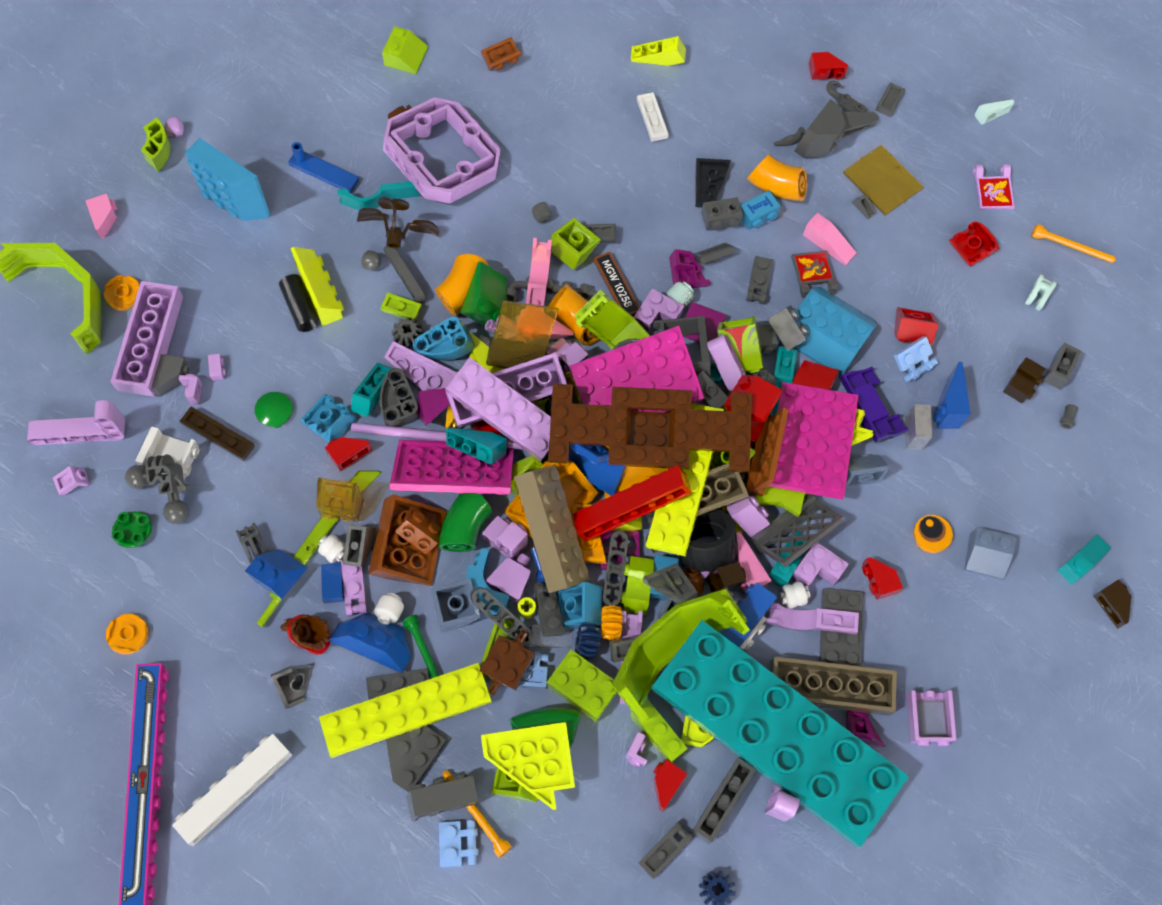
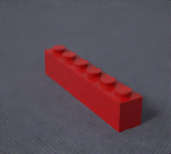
M679 465L670 467L658 475H653L645 481L632 485L630 488L616 492L606 499L599 500L589 507L580 509L573 514L577 534L587 542L692 494L686 473Z

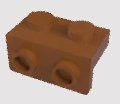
M512 37L481 50L489 71L495 69V71L500 70L508 62L513 64L519 61V57L522 55L521 50L518 51Z
M411 507L406 512L403 522L396 528L395 532L424 554H427L438 544L441 528L426 518L420 511Z

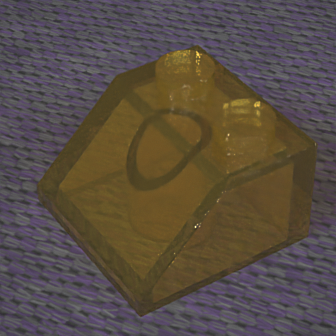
M318 478L316 508L320 516L326 519L340 518L346 522L358 521L364 499L357 483Z

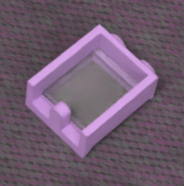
M911 690L906 693L910 743H917V746H930L929 743H937V746H950L951 742L957 741L952 690L944 693H934V691L916 693L915 690Z

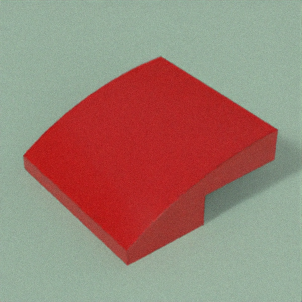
M804 360L792 384L831 390L832 385L839 376V370Z

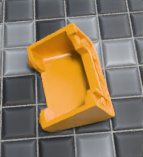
M547 460L541 468L556 465L570 512L573 509V504H590L597 495L596 489L574 462L549 463ZM518 494L508 505L505 512L515 524H521L527 530L526 533L532 538L521 498Z

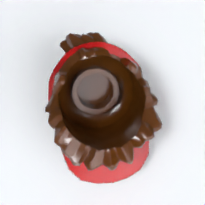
M298 615L294 618L285 619L284 624L280 626L281 631L287 632L289 641L294 646L315 655H322L330 645L329 638L331 634L328 628L329 624H327V620L320 619L318 616Z

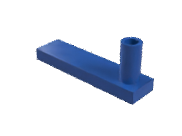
M300 142L292 144L293 155L288 161L289 166L338 189H347L351 194L359 182L358 176L304 152Z

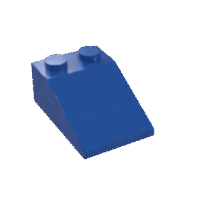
M958 362L947 378L933 413V421L936 422L937 429H959L971 414L963 362Z

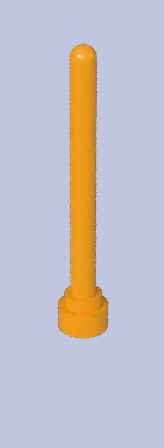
M1036 224L1031 235L1033 238H1046L1110 263L1116 260L1113 255L1048 232L1043 225Z
M445 770L442 773L446 782L455 780L450 771ZM475 805L466 807L493 842L494 852L498 858L506 854L512 848L511 844L503 838L500 839Z

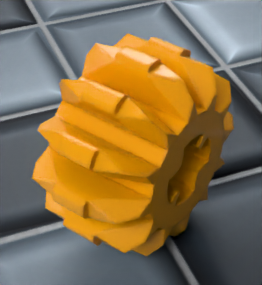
M609 605L602 608L600 628L603 639L614 640L621 637V607Z

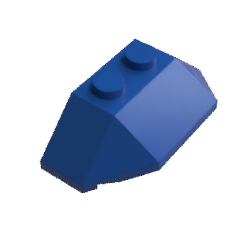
M369 613L361 614L339 623L329 638V641L400 673L404 671L411 659L403 628L392 623L388 625L382 624L378 621V617Z

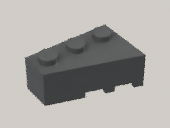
M467 774L455 776L453 781L446 782V779L434 781V785L425 787V784L413 786V790H410L406 796L411 822L417 821V818L429 815L432 817L436 816L437 813L476 805L478 797L473 776L467 777Z

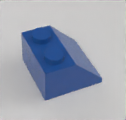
M278 549L257 555L245 572L256 583L280 599H283L307 570V567Z

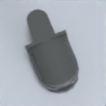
M252 523V526L248 528L245 526L241 531L236 530L249 563H252L253 558L248 546H251L255 557L260 555L256 546L257 542L263 554L267 553L255 523Z

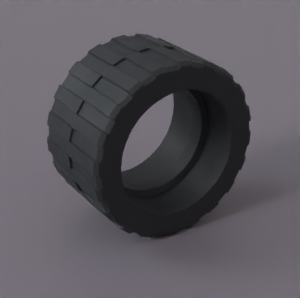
M718 508L696 516L686 556L679 555L684 565L700 572H712L718 567L729 565L737 554L736 527L732 517ZM702 536L719 537L718 540L710 543L693 541Z

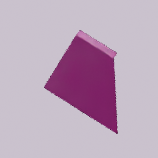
M446 388L419 391L417 405L420 420L425 426L444 409L450 407L445 393Z
M847 711L846 729L867 745L886 747L870 722L868 713Z

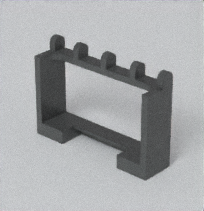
M704 316L653 322V328L661 329V331H655L654 335L676 326L680 327L682 335L698 334L702 361L692 362L696 375L704 371L711 378Z

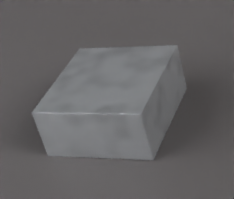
M914 404L905 417V428H908V431L905 432L906 449L923 450L932 438L931 405Z

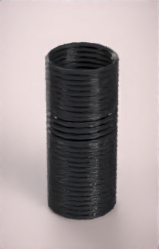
M290 274L283 277L279 282V287L297 330L300 332L314 330L320 324V320L301 276Z

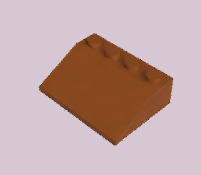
M392 494L383 501L368 574L389 580L432 586L439 542L427 554H424L395 531L403 522L406 512L411 507L420 511L440 528H442L446 511Z

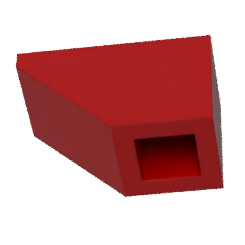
M830 52L811 53L808 64L812 80L845 78L848 70L847 63Z
M871 557L866 558L862 563L863 574L865 577H868L870 592L872 595H875L876 600L898 594L903 589L895 569Z

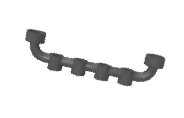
M529 277L526 278V281L513 282L507 288V302L517 301V288H525L527 290ZM552 279L547 281L546 294L558 293L566 284L584 299L593 297L598 292L591 290V286L586 283L581 284L580 288H574L573 284L569 281H564L562 286L555 285V281Z

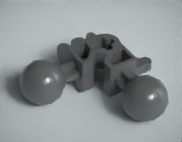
M168 454L156 457L150 456L146 460V467L133 465L128 468L125 473V480L131 488L142 489L148 484L161 483L158 491L159 495L167 494L168 503L163 508V515L169 523L180 524L187 519L189 509L187 504L180 500L179 492L188 491L190 487L184 483L181 465L174 463L172 456Z

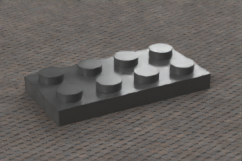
M822 589L821 609L859 613L857 634L820 630L819 662L861 667L863 592Z

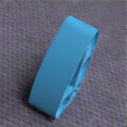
M456 317L444 320L417 337L413 342V348L416 352L434 360H451L470 353L475 345L467 326Z

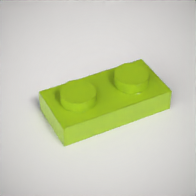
M387 292L380 309L385 313L405 320L408 316L411 321L413 318L417 320L422 304Z

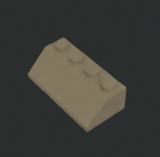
M729 463L709 470L697 516L749 497L739 472H729Z

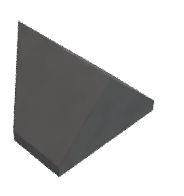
M314 664L290 666L270 675L286 709L306 701L305 697Z

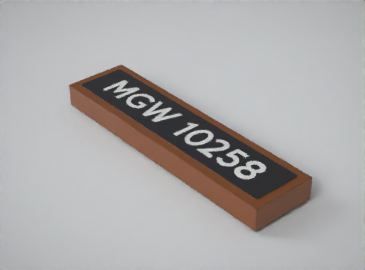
M607 252L593 258V262L614 301L630 315L634 316L640 307L611 253Z

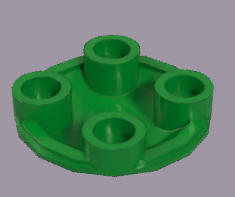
M269 392L257 400L254 413L257 420L263 425L280 428L290 418L293 405L285 394Z
M121 512L112 527V538L119 546L125 548L140 546L148 540L152 532L151 521L147 515L141 512Z

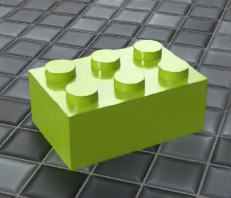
M571 649L546 684L547 688L594 722L599 720L617 694L612 686L614 679Z

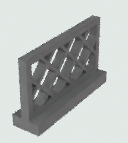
M807 494L804 496L799 517L786 510L773 520L770 525L755 534L752 540L759 553L767 554L786 567L844 520L841 515L817 501L815 495ZM818 509L821 510V513H820V514H813V513H815ZM834 518L832 522L824 523V519ZM821 519L819 524H810L811 520ZM803 521H807V525L798 526ZM820 529L817 534H810V530ZM806 531V535L796 536V532ZM789 532H792V536L784 537ZM805 541L803 545L795 546V542ZM791 542V547H781L782 543ZM778 543L777 548L769 549L771 546ZM790 552V555L785 559L780 557L781 553Z

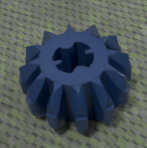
M582 624L579 626L575 638V652L581 657L587 659L596 657L601 644V630L598 626L594 624Z
M711 871L709 872L710 879L707 876L702 877L706 884H699V888L705 889V892L699 893V896L703 897L706 895L708 897L704 901L705 905L712 901L711 905H717V902L719 905H725L724 901L728 904L732 903L728 895L735 896V892L729 890V888L734 887L735 883H727L730 879L729 875L722 879L723 873L718 871L716 878L715 873ZM718 884L720 885L719 888H722V892L715 895L712 887Z

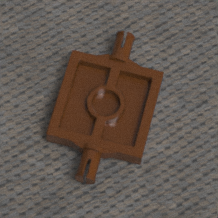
M521 630L516 640H509L501 635L498 636L479 670L493 681L488 689V693L495 696L500 685L507 686L515 691L517 690L536 655L522 645L528 633Z

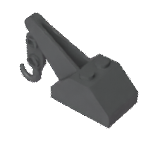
M830 81L826 85V90L830 96L835 98L837 103L831 99L809 126L794 152L802 157H825L828 151L832 153L837 146L835 141L839 142L844 137L875 126L879 120L878 114L867 112L865 105L851 98L849 94L838 93L832 88V85L841 86V83Z

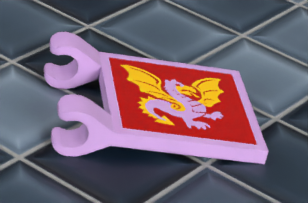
M1003 164V168L1000 169L1001 176L983 177V165H976V168L973 169V175L976 181L979 209H1014L1010 164Z

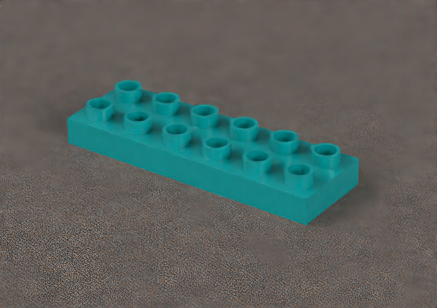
M701 620L651 687L655 693L743 761L754 767L756 771L783 792L800 799V805L855 847L863 845L909 777L703 620Z

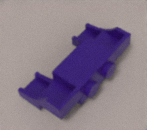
M873 367L845 373L841 376L840 381L847 393L858 395L857 409L864 410L865 412L861 425L863 428L873 431L872 438L875 443L886 438H894L908 431V428H905L900 419V414L888 417L889 413L874 389L875 386L880 385L881 381L875 376Z

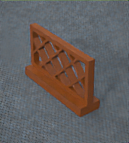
M782 408L770 419L766 420L756 443L754 442L752 449L756 453L750 459L749 473L747 472L744 485L747 492L763 496L766 487L774 482L789 409Z

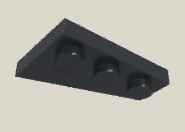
M696 158L695 207H702L705 202L716 201L731 160Z

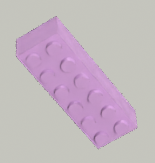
M141 281L110 381L116 391L155 396L152 386L161 354L167 355L183 300V295L178 286Z
M556 353L492 373L531 403L551 398L553 384H567ZM446 393L457 428L483 420Z
M469 357L447 386L446 393L530 455L541 461L549 451L551 417Z

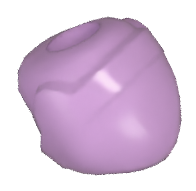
M171 117L166 120L164 129L167 136L177 138L183 135L184 125L178 117Z

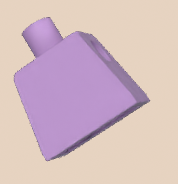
M522 553L516 562L506 558L488 577L486 584L494 591L510 595V600L518 604L531 578V571L526 568L531 559Z

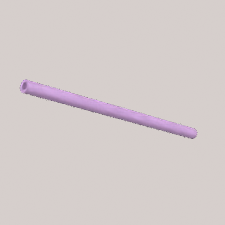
M354 422L351 424V432L446 442V432ZM506 438V448L524 450Z

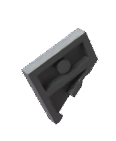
M677 563L643 577L644 584L678 604L697 597L696 589Z

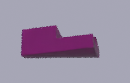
M675 249L669 256L673 285L677 282H686L691 288L708 287L711 284L709 279L705 280L701 273L703 269L696 262L691 251Z

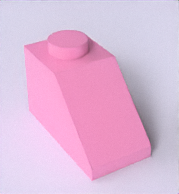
M107 193L86 200L94 227L101 239L106 237L117 219L115 210H118L114 199H109Z

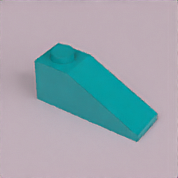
M379 363L375 364L352 394V412L369 417L380 400L383 381L388 371L392 368Z
M796 532V536L803 535L799 532ZM797 541L795 546H801L805 541ZM787 542L785 547H791V542ZM790 552L781 553L780 557L785 559L790 555ZM803 554L786 567L776 561L769 574L771 582L780 587L787 585Z
M1096 534L1057 571L1072 585L1084 576L1111 547Z

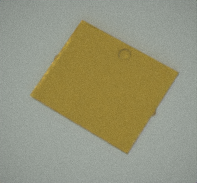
M882 145L843 171V174L864 195H867L868 199L884 216L901 204L906 203L908 199L924 188Z
M503 301L486 364L513 367L544 357L558 308Z

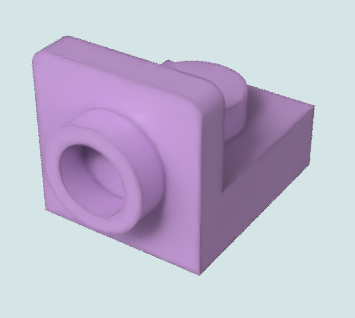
M193 374L179 375V381L186 387L185 397L191 405H198L203 385L200 379Z
M69 466L53 477L59 495H66L77 486L86 487L89 485L87 473L83 468Z
M640 732L636 734L625 756L629 759L628 762L636 767H640V765L644 767L647 763L646 759L637 755V752L642 753L646 742L643 741L646 735Z

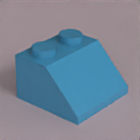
M582 582L570 588L556 591L563 628L578 629L582 624L601 626V586Z

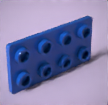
M569 444V461L575 463L590 483L607 494L614 495L618 490L626 466H609V451L602 446Z

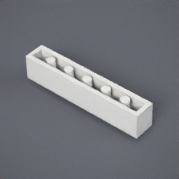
M274 734L265 736L259 742V747L254 751L250 750L242 758L243 761L238 766L234 765L226 772V777L221 781L217 780L209 788L210 791L205 796H199L187 812L183 811L176 817V822L172 826L189 845L194 846L292 756L290 751Z

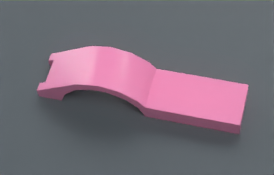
M533 238L531 270L525 307L534 305L544 312L552 240L544 243L537 242V238Z

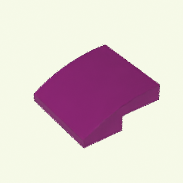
M692 302L685 318L704 316L707 342L717 338L718 325L720 322H724L726 315ZM698 334L683 335L684 338L699 343Z

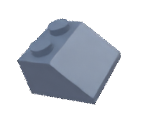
M865 454L859 458L850 456L846 488L881 482L889 470V465L880 455Z
M977 527L969 536L965 570L1003 580L1013 557L1016 537Z
M471 579L431 588L441 633L461 628L480 618L479 609L470 598L471 591L473 590Z

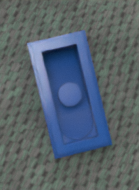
M341 562L321 564L323 603L344 601Z

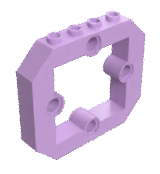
M435 97L388 119L383 144V151L407 179L413 183L424 199L449 204L495 180L501 150L499 145L494 143L488 133L479 126L478 122L470 116L467 109L463 108L459 102ZM447 120L462 137L463 144L471 147L481 160L473 164L465 160L460 161L456 165L455 173L437 181L423 165V154L418 151H411L403 140L413 135L426 138L430 135L432 126Z

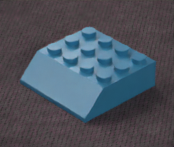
M201 138L185 152L188 160L187 163L192 169L191 173L201 190L200 194L205 199H211L217 207L226 209L233 218H239L242 221L264 219L271 216L257 175Z

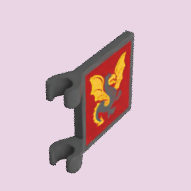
M827 250L792 254L791 257L802 298L807 296L810 291L809 285L828 283V291L831 294L837 293L838 283L834 278Z

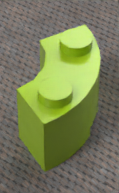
M156 117L143 127L147 139L141 151L145 160L158 172L169 158L170 141L161 121Z
M630 556V563L625 564L624 575L627 576L626 591L622 592L620 603L624 604L623 611H626V613L638 614V611H642V615H647L651 587L644 584L643 577L653 573L654 559Z

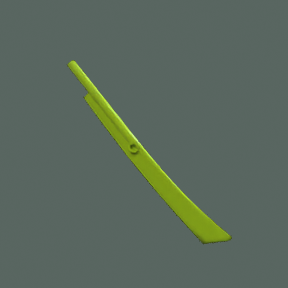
M358 471L318 521L293 558L306 566L319 547V541L330 532L349 506L381 474V471ZM271 592L269 596L273 599L256 622L262 628L282 601V599Z

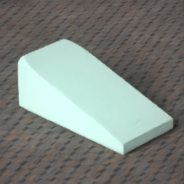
M1014 100L980 105L975 113V117L981 125L1008 113L1014 104Z

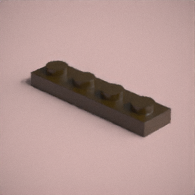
M192 406L180 420V423L242 461H245L255 447L251 441Z

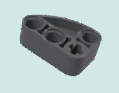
M396 367L388 371L380 392V408L386 426L402 427L415 422L419 418L418 405L402 369ZM395 377L401 378L398 381H393V378ZM402 393H407V396L400 397L399 395ZM390 416H396L394 420H388Z

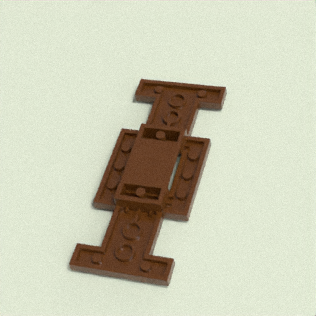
M553 384L548 453L549 463H568L569 444L609 446V466L670 468L679 465L681 469L689 470L690 450L729 452V472L749 473L752 393L732 392L731 411L692 410V390L612 386L611 405L572 404V384ZM631 409L668 410L671 413L631 411Z

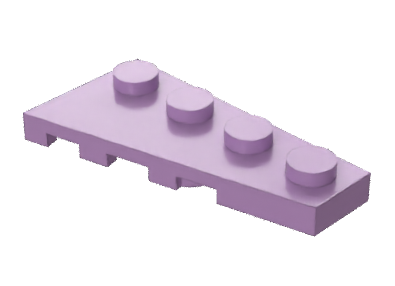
M394 341L384 356L392 366L402 369L405 377L422 391L447 388L457 372Z

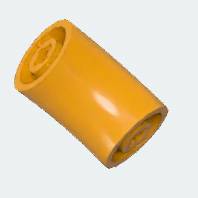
M770 154L761 161L746 179L763 192L770 190L773 196L781 199L803 201L807 192L805 168L785 164Z
M461 254L457 256L446 279L435 288L438 298L454 317L461 312L478 262L481 261L488 266L486 260L474 254Z
M566 284L551 300L546 313L574 332L573 335L583 345L594 344L599 338L586 327L580 328L575 323L577 319L574 317L588 301Z

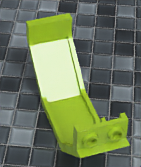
M0 243L4 248L0 251V274L8 282L28 267H62L83 285L84 320L70 334L86 354L101 343L102 292L92 276L56 243Z
M601 289L574 315L577 319L575 323L580 328L586 327L606 343L611 350L619 342L626 339L637 338L641 340L651 336L632 315Z
M727 589L676 604L632 642L612 686L641 722L648 718L642 707L659 671L674 658L701 620L716 631L733 628L744 635L750 630L745 624L747 622L746 617Z

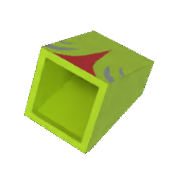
M756 316L720 322L717 330L718 337L724 334L728 337L743 370L749 371V373L760 371L763 368V360Z

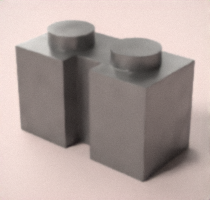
M791 305L768 319L787 351L810 337L809 328L806 324L800 323L798 320L800 314Z

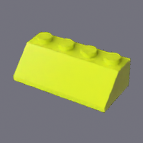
M290 248L296 267L322 326L342 319L341 311L344 308L341 301H337L335 298L337 292L334 285L330 286L328 282L331 280L328 271H323L322 269L324 263L321 256H317L312 249Z

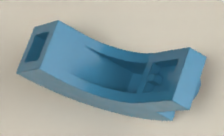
M481 548L480 554L476 553L474 565L476 566L468 564L467 579H471L473 589L475 587L485 588L508 609L510 595L492 590L484 580L490 553L489 549ZM478 592L476 594L477 600L480 599L483 603L487 604L488 601L483 597L484 592L482 594ZM492 605L489 613L491 615L498 614L500 610L499 605Z

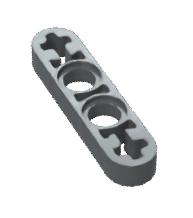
M388 246L383 247L386 257L414 301L420 303L426 300L422 289L397 250Z
M622 531L614 532L610 540L603 591V603L605 606H618L621 600L628 548V536ZM620 536L625 542L621 543L620 550H616L617 541L614 540ZM612 556H621L622 563L619 565L613 564L611 561ZM611 574L619 576L620 581L617 584H612L609 581ZM607 587L615 589L614 597L617 600H614L613 603H610L609 599L606 598L611 593V589H607Z
M475 587L471 591V601L513 640H516L518 634L515 631L518 628L520 631L528 633L522 645L526 646L531 643L533 639L532 632L485 588ZM478 592L480 594L484 592L483 597L488 601L487 604L483 603L480 599L477 600L476 594ZM492 605H499L500 610L498 614L491 615L489 613ZM513 618L514 624L511 628L504 627L505 619Z

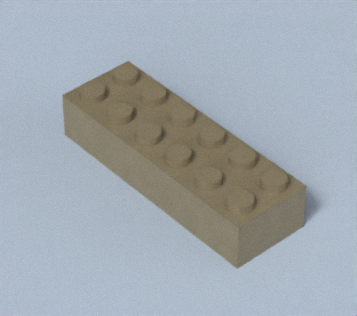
M556 465L514 476L548 592L567 589L589 580L588 569L584 562L583 552L578 542L577 532L572 522L571 512L567 505L565 492L562 488Z
M775 656L770 661V672L817 707L888 716L896 712L897 671Z

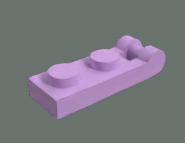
M341 562L346 616H352L353 613L359 612L365 614L367 613L363 568L344 565ZM359 600L358 605H352V601Z

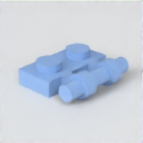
M923 336L893 354L899 370L908 371V374L904 376L906 382L920 378L922 373L931 371L938 364L935 358L928 360V356L933 354L927 337ZM918 362H920V363H921V366L918 367V368H915L914 365L917 364Z
M535 651L534 665L529 666L518 687L546 689L548 667H540V662H548L549 654H541V652Z
M475 820L467 821L466 830H461L460 821L439 823L440 868L462 866V857H468V865H477L479 852L476 849V836H478V829H475ZM461 837H467L468 849L466 850L461 849Z

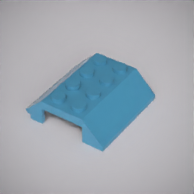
M815 286L797 308L800 314L798 320L801 324L807 325L810 337L793 348L820 365L839 370V377H841L864 342L870 337L877 323L875 322L876 320L866 314H861L862 312L853 306L846 305L845 301L835 295H830L831 293L822 287Z

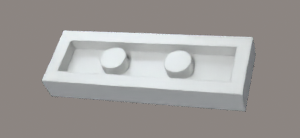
M654 92L638 95L637 103L651 142L667 139L668 132Z

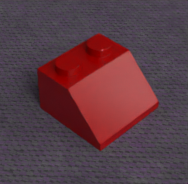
M897 307L894 329L896 339L908 343L909 341H916L923 336L927 337L929 344L933 345L938 328V322L934 314Z
M742 375L732 392L752 393L751 421L758 422L766 421L783 392L780 388L762 378L750 375ZM731 393L724 403L728 411H731Z

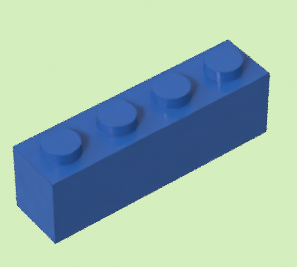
M758 582L756 585L751 584L745 591L747 597L744 601L739 600L736 603L746 617L747 622L745 624L750 630L744 635L733 628H727L719 632L739 648L777 599V596Z

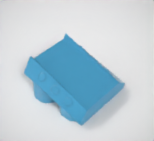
M324 394L301 418V423L329 443L333 439L342 437L351 427L352 422L355 423L356 416L348 410L346 405L343 403L339 404L333 397Z

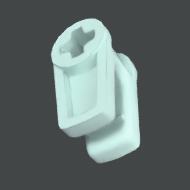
M1042 274L1037 278L1025 302L1026 305H1030L1038 296L1037 293H1040L1041 297L1035 307L1038 311L1042 309L1057 284L1055 281L1051 282L1043 278L1044 275Z

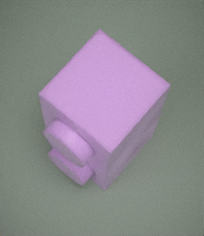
M220 353L208 355L211 380H224V375H226L225 368H223V364H225L224 358L221 357Z

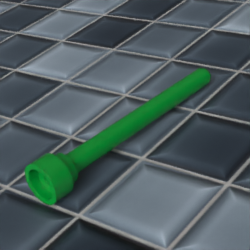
M417 614L405 618L402 621L405 629L412 632L431 678L440 676L420 633V620Z

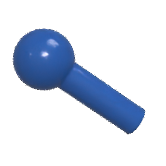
M532 548L530 550L538 570L536 579L539 583L546 584L536 549Z

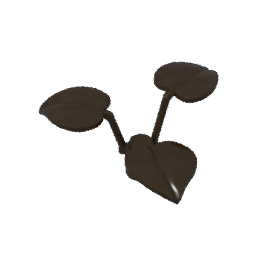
M381 197L378 200L379 206L383 209H393L392 227L390 229L387 221L389 216L386 213H382L374 208H362L358 212L357 222L384 221L387 238L386 246L390 248L401 247V241L405 239L408 229L439 237L438 227L433 222L427 220H413L412 223H407L403 233L401 228L396 227V210H407L410 206L407 201L402 199Z

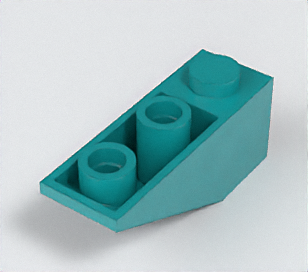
M446 429L447 446L493 465L506 455V438L486 431Z

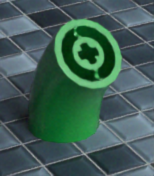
M460 493L443 521L439 537V549L449 552H469L476 549L480 530L487 518L492 514L490 505L481 494Z
M541 708L520 713L511 717L509 721L512 730L566 722L569 748L571 750L578 729L581 711L567 708Z

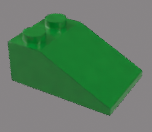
M479 261L460 313L485 327L488 320L492 319L496 322L499 315H506L507 277Z

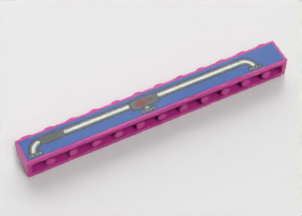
M162 663L136 664L118 905H151V900L155 897V886H152L153 877L156 876L157 872L154 854L158 852V841L155 840L160 826L159 818H157V809L161 807V797L158 796V791L162 786L160 766L164 762L161 745L165 743V733L162 730L163 723H166L164 703L168 700L165 684L169 680V670Z

